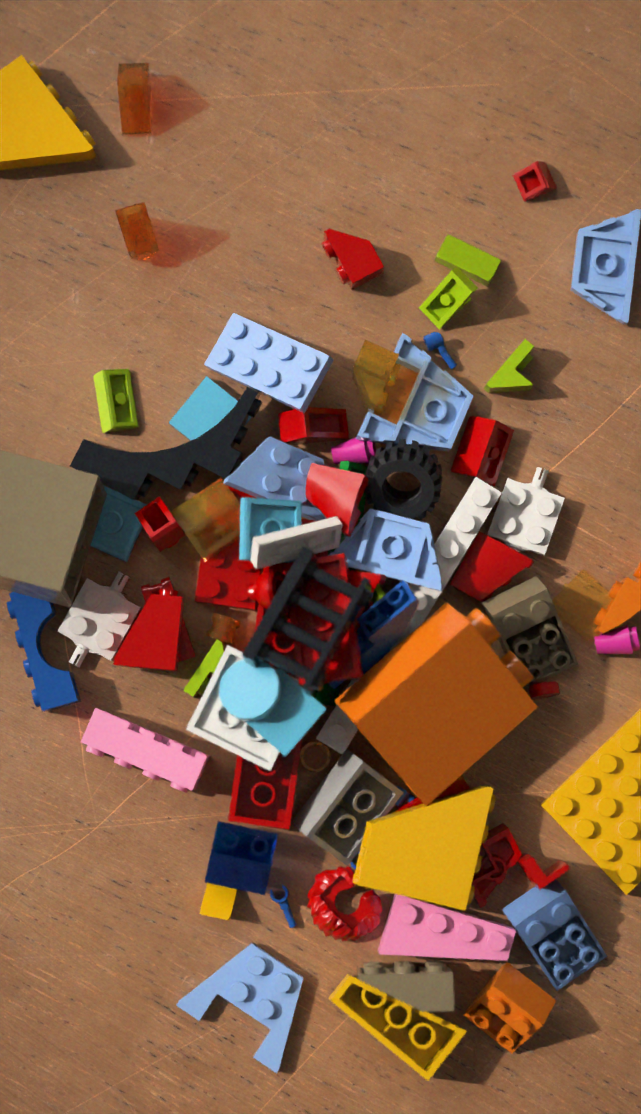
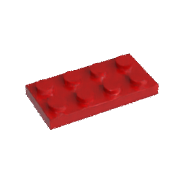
M211 483L194 601L255 610L256 602L251 601L248 589L249 585L255 583L260 575L261 568L256 569L251 561L239 560L240 501L243 497H256L223 483Z
M344 553L317 558L319 569L350 584L347 556ZM294 562L284 564L285 577ZM313 579L311 581L306 580L301 589L304 596L342 615L351 601V598ZM298 606L295 608L291 607L290 609L291 624L328 642L336 628L335 625ZM355 620L325 672L328 674L325 683L363 677ZM294 640L296 662L313 669L321 653ZM298 677L299 685L302 687L305 680Z

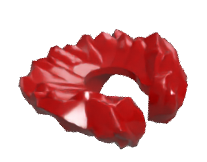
M338 866L337 869L325 870L315 876V883L307 895L309 899L307 908L311 909L313 924L317 925L326 937L332 936L335 940L341 939L343 942L349 939L356 941L361 936H366L367 933L374 931L380 924V914L382 911L380 896L374 890L362 894L359 906L353 913L344 914L336 908L335 898L337 894L342 890H347L357 885L353 883L354 872L349 866Z

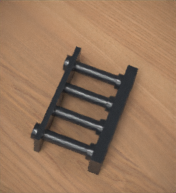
M303 547L242 653L244 661L257 668L260 661L265 662L267 660L305 680L302 688L305 694L312 697L315 690L320 691L328 675L325 672L361 607L366 609L372 599L373 592L371 591L370 580L364 577L357 588L319 569L315 553ZM313 579L351 598L343 615L304 596L301 589L306 580L311 581ZM298 606L335 625L336 628L328 642L289 623L286 616L291 607L295 608ZM283 633L321 653L313 669L273 650L270 644L275 635Z

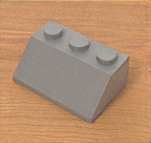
M346 749L291 823L309 839L348 866L360 851L367 821L386 816L404 792Z

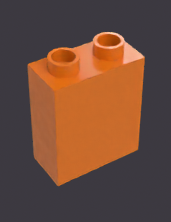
M447 602L368 670L363 677H360L334 700L425 806L538 708L523 689L534 679L531 672L511 651H508L499 658L490 647L501 635L488 618L477 608L464 617Z

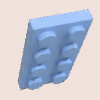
M233 313L204 365L212 371L305 413L334 360L325 353Z

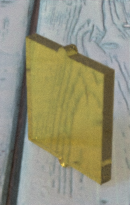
M582 569L569 584L565 583L563 585V590L552 601L557 613L582 638L588 641L596 633L595 630L598 625L593 623L601 607L608 608L612 598L608 597L609 593Z

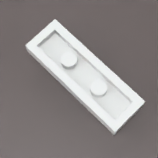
M335 516L253 537L251 563L256 569L296 559L303 547L313 551L315 554L339 548L342 523Z

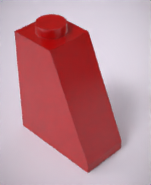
M159 589V594L150 595L117 652L113 665L178 671L184 598L177 596L178 591Z

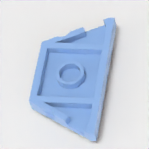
M640 209L633 210L631 213L617 218L613 217L604 220L597 225L581 228L577 232L570 290L624 325H627L629 321L641 218Z
M271 436L266 438L231 475L224 479L223 484L256 498L302 501V517L315 521L327 519L318 508H315L307 500L305 493L306 480L311 463L324 465V460Z
M370 508L354 528L351 537L345 536L339 548H336L334 552L328 555L344 553L347 556V563L350 568L369 573L383 574L388 578L399 581L405 580L407 583L441 592L443 589L431 525L425 522Z

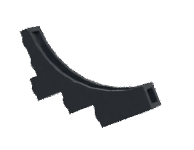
M247 387L235 407L217 425L200 437L174 448L155 452H125L109 449L83 439L70 467L98 475L103 484L133 500H139L140 496L145 497L153 483V481L149 480L151 475L180 490H184L186 485L191 487L199 471L195 470L197 464L226 478L244 461L241 459L244 453L233 447L235 443L239 445L242 443L248 431V428L244 426L249 416L254 418L262 404V401L258 400L261 394Z

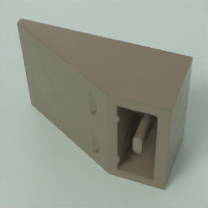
M537 576L482 602L489 621L501 635L498 640L505 654L508 651L514 653L534 677L523 688L524 690L528 689L531 685L541 683L578 665L548 589Z
M412 961L394 962V967H383L382 962H364V967H357L359 980L422 1012L454 1011L453 971L450 966L444 964V961H425V966H414Z

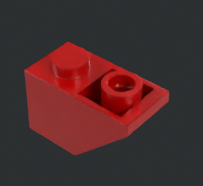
M333 229L324 231L325 241L321 243L329 259L335 258L339 266L336 268V272L343 285L348 283L351 290L383 274L384 266L369 240Z

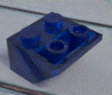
M218 821L204 882L265 895L278 834Z

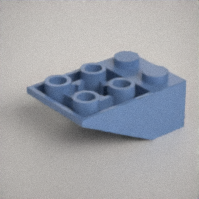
M557 879L540 890L533 887L502 909L556 991L607 957L570 896Z

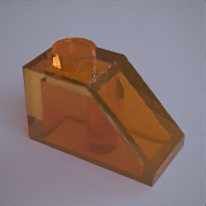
M149 63L119 64L117 85L122 135L152 134Z
M145 202L115 210L130 259L145 260L153 257L154 252L159 251Z

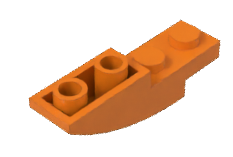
M641 561L633 573V576L637 578L636 581L626 577L622 579L621 583L616 580L608 594V597L612 599L607 609L601 607L593 623L597 625L594 631L596 634H603L619 626L641 610Z

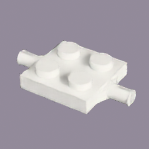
M537 467L532 483H520L507 478L487 535L502 541L505 545L518 552L531 551L545 556L565 498L549 493L543 488L549 471L544 469L539 480L542 468Z
M118 571L111 587L101 586L88 578L86 579L57 631L70 638L77 645L68 661L69 663L74 664L77 656L80 654L75 666L80 668L88 652L97 653L110 661L112 660L141 608L128 601L121 594L130 577L125 575L120 585H118L123 576V573Z

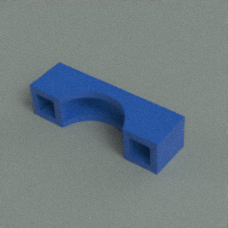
M16 592L9 593L11 601L7 602V607L11 619H16L19 630L15 631V636L19 648H24L27 659L23 660L27 677H33L36 689H32L31 693L35 706H41L42 711L48 712L81 702L73 672L58 670L45 659L41 650L42 631L49 620L57 615L54 603Z

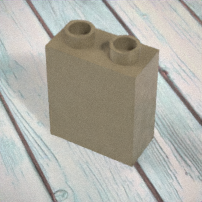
M0 450V589L71 608L107 496L98 475Z

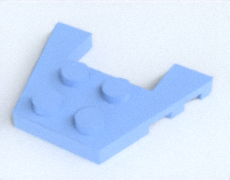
M402 333L390 360L418 373L397 424H394L368 412L356 439L384 444L393 441L395 445L399 443V439H406V444H412V440L419 442L418 447L420 448L426 445L432 450L449 452L473 399V395L446 370L442 371L430 360L431 357L424 350L420 351L411 342L412 339Z
M251 943L190 993L181 998L176 1006L200 1021L215 996L219 994L270 1029L253 1058L277 1073L280 1068L303 976L254 943Z

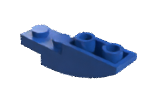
M405 580L401 581L357 618L361 626L357 629L362 674L370 670L390 651L409 625L417 609L419 600ZM345 680L328 682L327 684L335 689Z

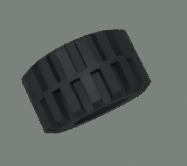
M399 439L397 445L391 441L386 444L385 449L383 447L377 449L375 456L372 455L366 472V477L369 481L364 493H367L366 500L368 504H373L374 510L415 520V517H418L420 520L425 518L427 511L431 513L435 508V503H438L443 476L441 464L437 465V456L435 453L429 455L430 448L426 445L420 448L418 447L419 442L412 440V444H406V439ZM404 471L417 477L421 485L411 491H399L393 488L386 478L392 473Z

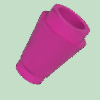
M355 437L331 447L334 464H340L341 461H351L358 464L369 463L372 455L375 456L376 454L375 442L360 441Z
M627 624L600 636H594L597 654H633V651L640 650L636 626L628 627Z

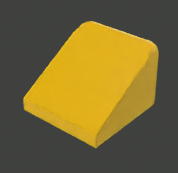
M207 882L200 914L230 921L237 889Z

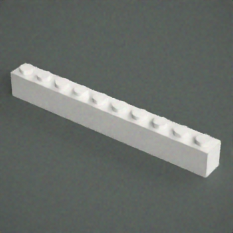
M477 477L473 480L434 544L443 589L502 493ZM414 584L409 585L419 600V604L409 625L390 651L424 622L441 591ZM360 677L353 678L350 684L348 685L347 689L352 684H354ZM336 705L316 739L343 755L358 728L342 709Z

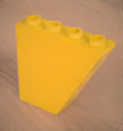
M22 55L0 70V170L86 161L95 158L96 154L93 146L96 143L86 130L81 132L75 125L78 119L68 106L65 109L61 107L57 101L60 99L57 91L50 83L45 86L39 78L43 75L33 60L28 63Z
M480 785L433 800L427 806L420 804L367 821L353 883L466 911L467 904H471L474 896L473 876L474 873L477 874L481 866L480 846L481 843H485L488 836L489 828L485 824L488 813H491L494 809L496 799L495 795H493L494 788Z

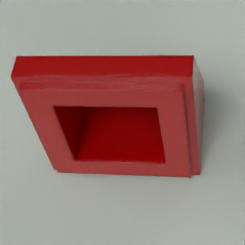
M536 161L513 174L524 202L557 188L547 164L543 161Z

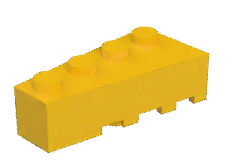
M350 974L344 977L328 997L335 1005L427 1081H429L467 1032L465 1029L430 1012H422Z

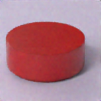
M556 681L538 683L528 688L532 700L549 698L560 694L559 684Z

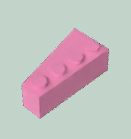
M95 708L81 740L82 743L88 745L86 751L100 757L107 753L116 757L114 763L131 769L132 765L144 769L143 775L157 781L162 777L172 782L171 787L185 793L188 790H196L210 757L206 753L99 708Z
M394 894L378 953L384 955L507 961L516 930L511 926L436 903Z

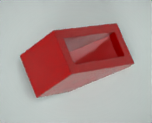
M308 407L305 413L296 409L278 413L281 441L287 444H310L349 439L346 409Z
M160 496L134 513L160 552L166 548L173 547L185 536L182 528Z

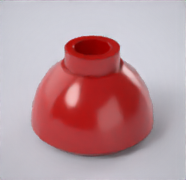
M272 568L259 575L255 583L249 585L248 592L251 601L258 602L262 607L268 609L285 579L284 574L278 568Z

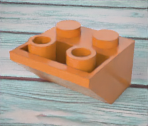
M506 962L490 978L463 1016L512 1054L544 1025L556 1000L509 962Z

